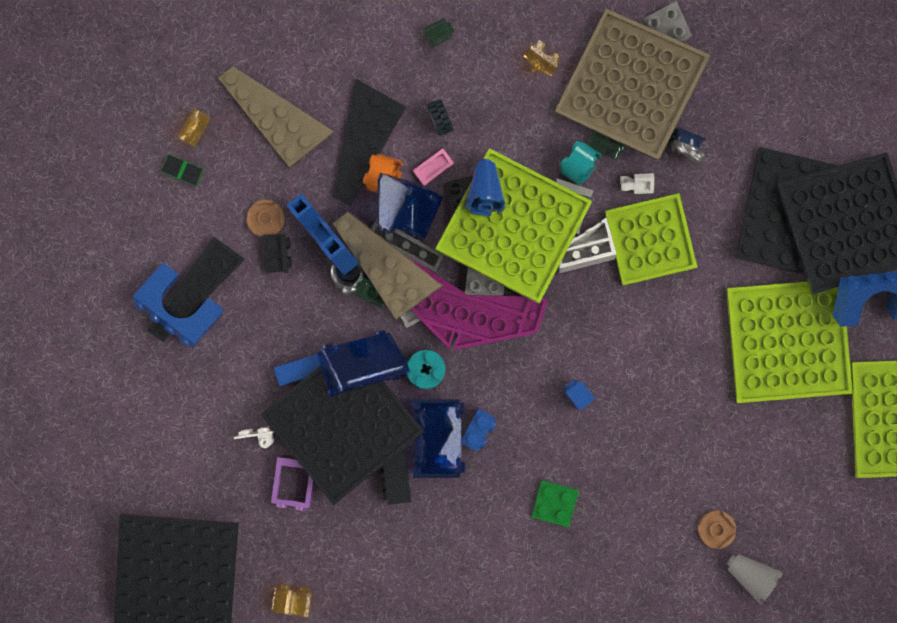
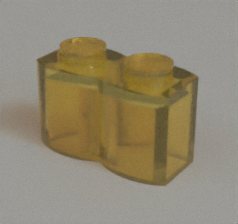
M280 584L279 587L276 586L274 589L271 612L310 617L314 592L310 591L309 587L299 586L298 589H292L291 585Z

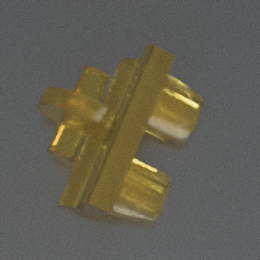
M541 41L536 42L534 45L531 44L524 55L529 60L528 63L533 66L531 72L534 74L539 70L541 73L546 72L552 76L559 66L558 62L561 56L556 52H552L548 56L544 53L546 45Z
M194 108L177 138L195 148L211 117Z

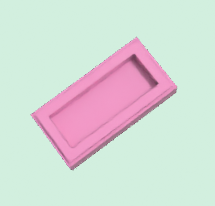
M442 148L412 172L421 184L425 186L454 165V162Z

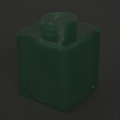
M444 18L423 28L432 49L453 39L452 33L454 29L450 22L446 23Z

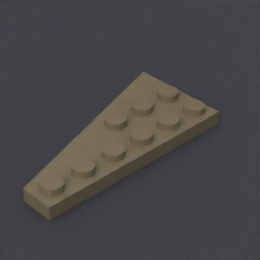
M231 67L218 78L290 168L334 133L333 130L235 67Z
M347 212L333 223L395 319H399L444 286L432 278L425 270L423 271L397 248L386 242L383 237L372 231L351 212Z

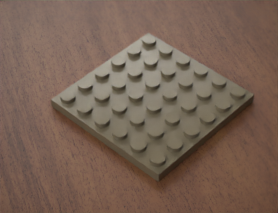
M605 9L555 113L659 161L711 55Z

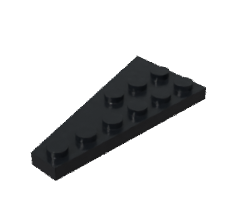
M356 79L333 195L335 199L348 206L352 205L363 185L364 175L369 172L371 156L382 152L406 109V106Z

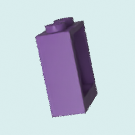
M278 456L271 503L276 504L275 507L287 508L288 505L295 506V510L306 511V508H310L312 503L313 479L309 476L306 501L278 498L282 466L303 468L296 458Z

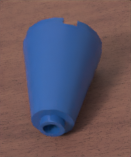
M483 159L476 164L468 193L466 209L469 208L470 213L475 215L491 216V212L497 211V214L505 209V201L496 164L489 159Z

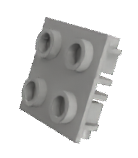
M677 1L643 18L646 27L680 42H685L692 37Z
M468 267L466 294L504 296L503 285Z

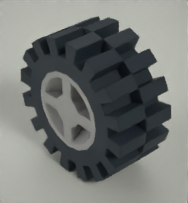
M438 99L427 104L438 135L442 136L454 131L443 101Z

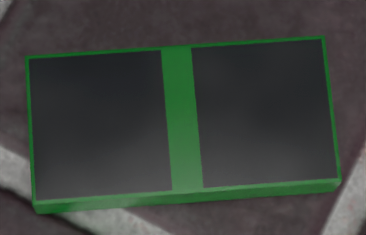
M168 154L161 172L197 187L204 169Z

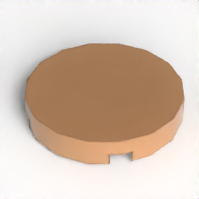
M263 199L256 201L249 208L246 221L249 229L254 234L262 237L263 234L279 233L284 226L285 216L282 208L272 200Z
M719 510L709 511L699 520L697 527L698 536L708 547L715 549L725 548L735 539L736 523L726 512Z

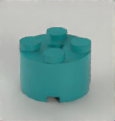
M576 141L571 149L573 152L570 157L566 156L561 162L560 171L562 175L577 185L582 186V182L585 183L597 165L594 162L596 159L600 161L602 154L586 143Z
M419 351L408 361V378L419 388H433L444 378L445 363L441 356L434 351ZM423 364L431 366L430 374L427 375L425 372H421Z

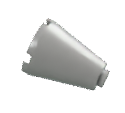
M740 554L737 556L732 555L727 562L729 566L727 570L761 605L776 586L777 580L783 575L777 569Z

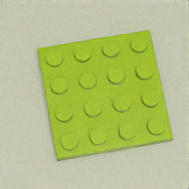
M680 193L604 211L616 251L615 259L622 286L698 268Z

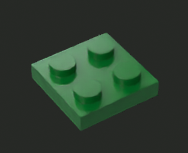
M541 480L531 517L569 528L579 490Z

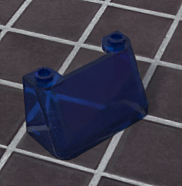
M381 172L377 180V224L380 226L379 229L388 234L391 231L395 232L396 229L407 231V235L414 239L418 237L426 238L444 196L413 181Z
M386 330L376 332L375 336L333 346V343L326 344L317 353L330 398L339 396L340 392H349L374 383L399 380L411 372L390 332L386 333Z
M413 399L412 407L417 412L414 415V419L425 431L415 439L416 457L414 462L418 463H415V468H413V478H461L462 473H465V462H462L461 415L465 414V404L461 403V399Z

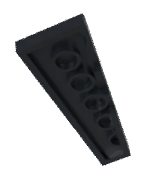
M213 237L165 304L164 310L175 318L189 317L244 262L245 258ZM153 321L147 330L162 342L170 336L165 331V326L159 322L155 323Z

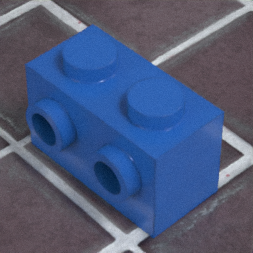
M478 408L460 443L476 452L479 448L483 449L488 440L485 436L488 431L492 433L497 424L494 421L495 416Z

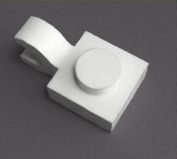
M654 173L634 174V179L628 176H621V190H634V194L654 193Z

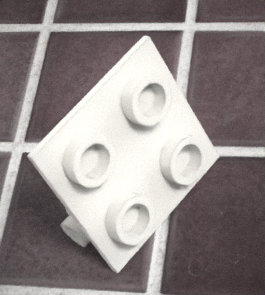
M270 426L261 427L257 432H253V429H246L238 432L239 435L235 436L234 439L258 436L260 447L267 448L274 443V431Z

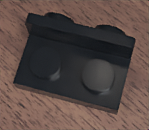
M286 233L263 234L266 273H288L289 268H292V258L288 256L287 249H291L290 237H286Z

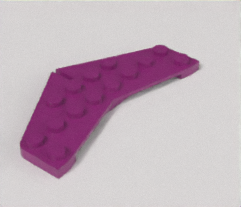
M407 256L423 271L425 270L432 278L444 285L411 310L449 349L455 332L458 333L453 350L530 335L539 330L548 299L542 298L538 304L524 296L468 295Z

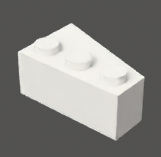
M607 218L578 237L573 238L558 267L559 273L616 258V251Z

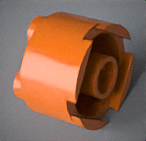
M382 154L372 155L369 161L370 169L364 175L363 184H366L368 191L392 197L391 192H396L400 183L402 172L399 171V166L403 167V163L401 160Z

